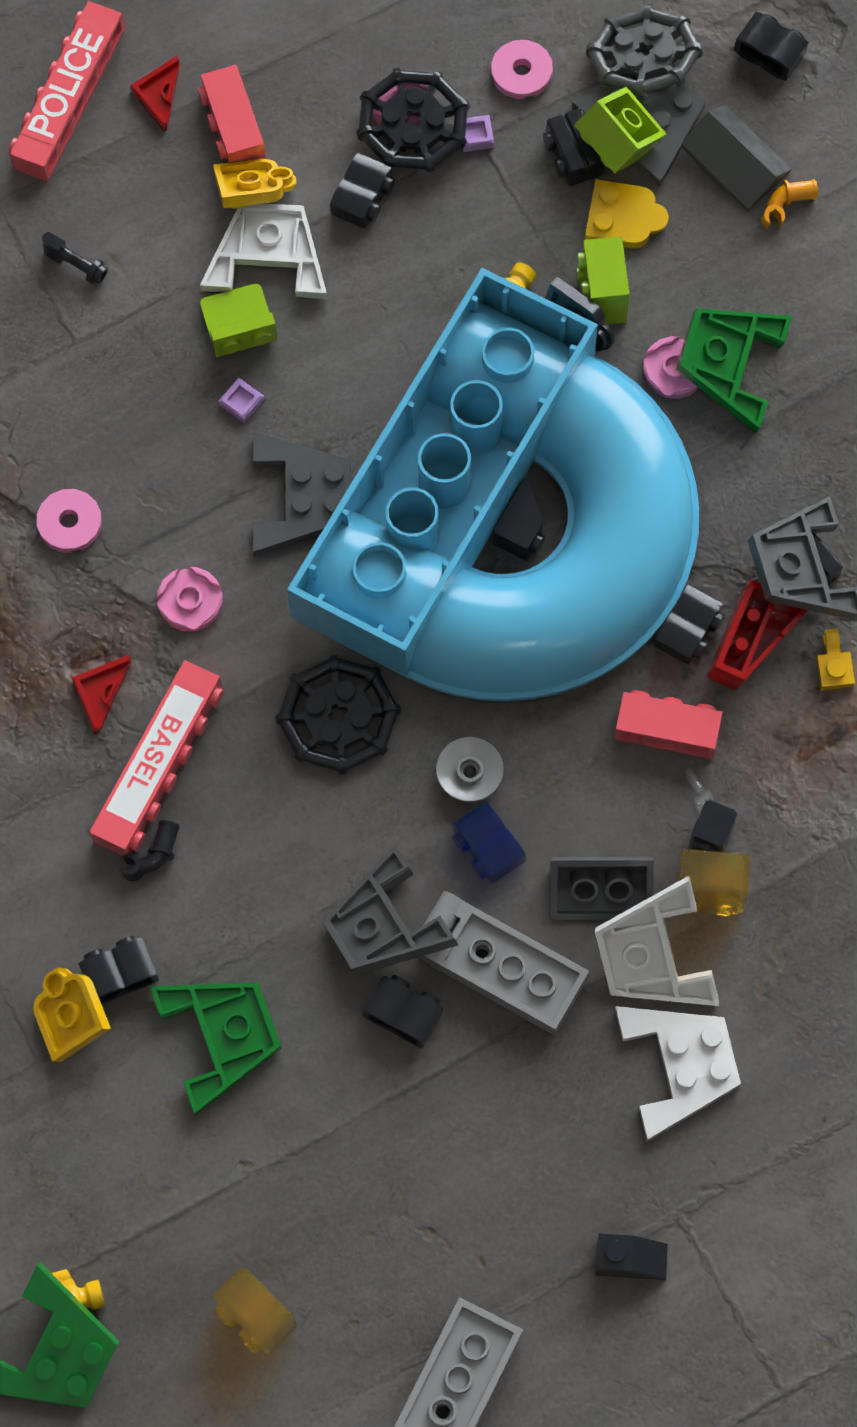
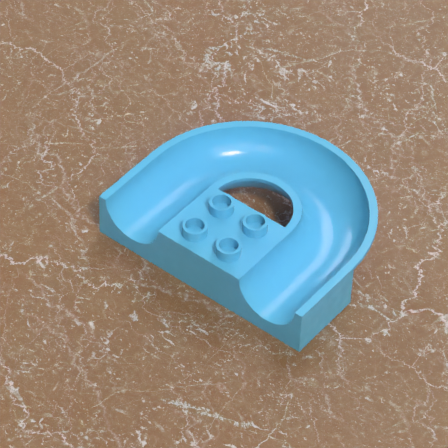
M481 268L287 588L291 618L412 681L454 696L488 701H517L560 694L583 686L609 673L640 650L664 624L688 581L695 559L699 535V501L691 462L684 445L670 420L657 403L635 381L616 367L595 356L598 324ZM533 462L539 465L555 479L566 500L568 521L561 542L544 561L522 572L494 574L473 568V564Z

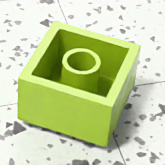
M627 87L598 100L574 125L580 132L581 138L593 147L599 154L602 163L614 173L639 161L667 135Z
M622 236L583 240V252L577 253L578 267H576L578 287L581 286V294L602 309L606 325L627 323L630 293Z

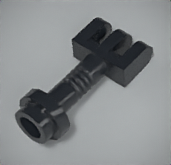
M47 232L42 236L44 254L59 264L64 260L87 274L86 281L91 284L94 282L97 284L102 283L108 272V268L104 266L105 263L102 260L96 259L92 263L86 258L77 255V253L66 247L65 240L53 233Z

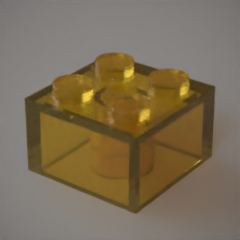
M682 849L677 868V882L687 876L690 877L697 906V912L692 913H702L703 910H715L721 916H735L737 912L743 913L749 893L751 855Z
M244 1266L212 1296L217 1305L214 1308L216 1315L230 1329L236 1325L241 1330L238 1335L254 1354L261 1350L268 1356L297 1327L294 1316Z

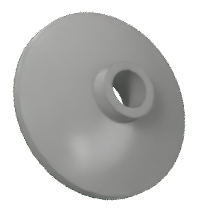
M464 737L451 742L442 750L437 760L436 774L440 786L449 796L462 802H477L488 798L498 789L503 778L504 767L499 752L492 744L480 738ZM467 769H473L476 775L473 778H467L463 773Z

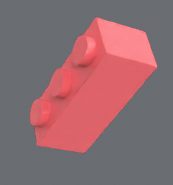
M237 65L201 74L202 87L197 88L202 106L208 105L210 114L206 116L211 132L218 133L220 140L215 142L220 159L226 158L228 163L266 159L264 142Z
M638 690L631 691V693L623 692L614 740L713 759L723 711H718L714 706L708 704H697L696 706L683 704L682 700L674 697H665L664 699L653 698L648 693Z

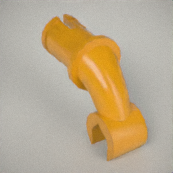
M811 179L809 181L789 183L788 180H783L782 185L773 192L768 200L766 210L761 217L762 226L767 230L771 224L769 217L773 215L778 221V228H780L785 219V212L782 209L784 204L787 206L794 201L817 200L818 185L816 180Z

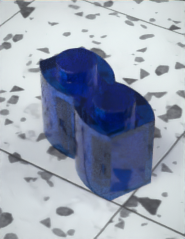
M485 802L453 824L455 834L452 838L461 852L468 851L474 858L471 864L481 879L487 877L493 884L526 862L524 850L488 802Z

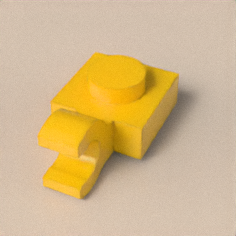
M838 628L824 630L825 635H822L825 654L817 655L816 657L821 691L854 687L855 678L851 653H840Z

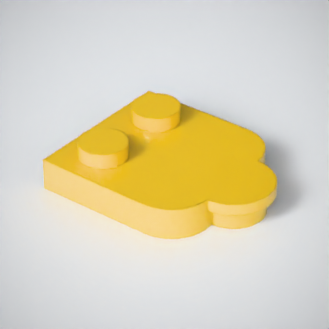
M270 159L213 164L214 177L223 208L239 209L247 205L275 202L283 197L284 192L294 189L297 185L296 177L290 168L278 167L277 163Z
M595 179L585 240L622 236L623 247L640 248L648 242L650 234H657L666 228L669 215L665 207L655 203L656 200L653 192L646 187Z
M55 968L46 974L43 980L44 991L35 999L33 1011L52 1062H62L111 1030L93 982L88 976L73 974L66 968Z

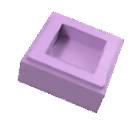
M489 115L467 118L465 134L467 144L463 148V152L494 148V137Z
M238 378L221 397L219 406L245 423L262 404L264 395Z

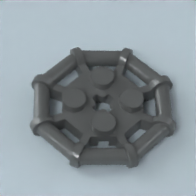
M645 5L644 9L621 16L607 17L604 20V26L594 41L586 47V56L591 59L596 69L598 82L604 87L609 85L619 89L627 87L632 93L637 94V97H644L647 93L669 86H681L686 81L685 77L693 64L703 55V46L698 43L691 29L690 19L685 15L675 16L652 9L651 5ZM644 22V24L641 26L631 28L628 30L623 29L625 27ZM662 25L668 26L670 28L665 30L663 29ZM613 35L615 37L614 45L612 47H605ZM681 36L685 46H677L674 40ZM641 51H649V54L644 55ZM605 60H613L615 66L613 68L608 67ZM677 60H681L677 67H671L673 61L675 63ZM627 74L634 75L635 80L627 78Z

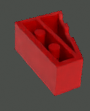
M750 579L741 590L706 677L736 691L808 610L766 601L761 584Z

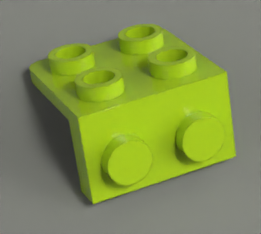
M251 284L201 299V310L216 357L278 340L273 314L269 312L262 287L259 284Z

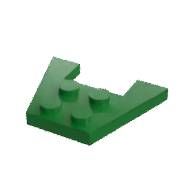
M697 308L692 313L676 370L756 433L761 427L768 402L765 399L739 389L753 338L780 348L785 343L792 316Z
M258 982L150 986L162 1021L190 1010H195L216 1070L183 1082L195 1116L282 1049Z
M39 1262L22 1297L53 1312L25 1371L0 1360V1394L86 1408L119 1341Z

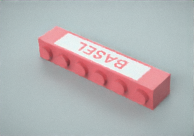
M184 660L89 832L94 843L121 856L132 853L133 850L137 852L141 848L146 836L143 832L149 821L153 823L158 817L162 806L159 802L164 793L169 794L177 781L176 771L180 764L185 765L188 762L193 751L191 746L196 735L201 736L208 724L209 719L206 717L211 707L216 708L223 697L224 690L222 689L220 676Z

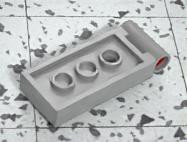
M443 891L423 926L441 916L457 941L458 946L418 958L555 1036L589 978V970L466 903L454 894ZM479 950H485L488 952V956L479 958L476 953Z
M459 1297L394 1427H477L523 1334V1329ZM446 1407L449 1409L450 1414L447 1418L440 1419L436 1415L437 1409Z

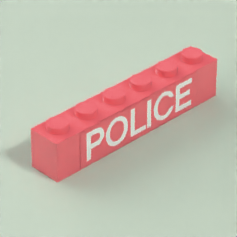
M88 1L84 10H80L77 13L74 29L71 35L66 36L63 40L61 55L58 61L52 62L48 72V80L44 87L41 86L38 89L35 105L31 113H26L19 137L14 138L10 144L9 156L11 157L14 170L47 182L49 181L125 31L121 12Z

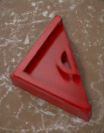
M177 55L130 85L132 94L163 132L168 130L180 68V60Z
M129 655L72 677L95 735L100 733L131 665Z

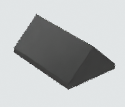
M726 105L708 111L680 146L746 211L751 209L792 170Z
M551 857L550 920H610L653 896L654 857Z

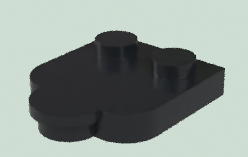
M556 277L550 283L545 299L598 324L595 351L608 350L614 344V334L609 326L605 324L606 319L602 309L574 287Z

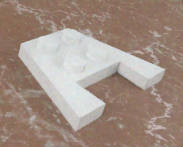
M263 203L247 205L237 209L200 284L201 291L226 292L233 290L235 264L297 268L296 297L327 299V292L304 206Z
M689 876L595 928V935L610 995L719 1006V998L712 970L678 976L664 918L697 912Z
M615 1006L623 1042L652 1035L657 1036L672 1097L669 1100L639 1106L647 1142L740 1087L741 1082L724 1017Z

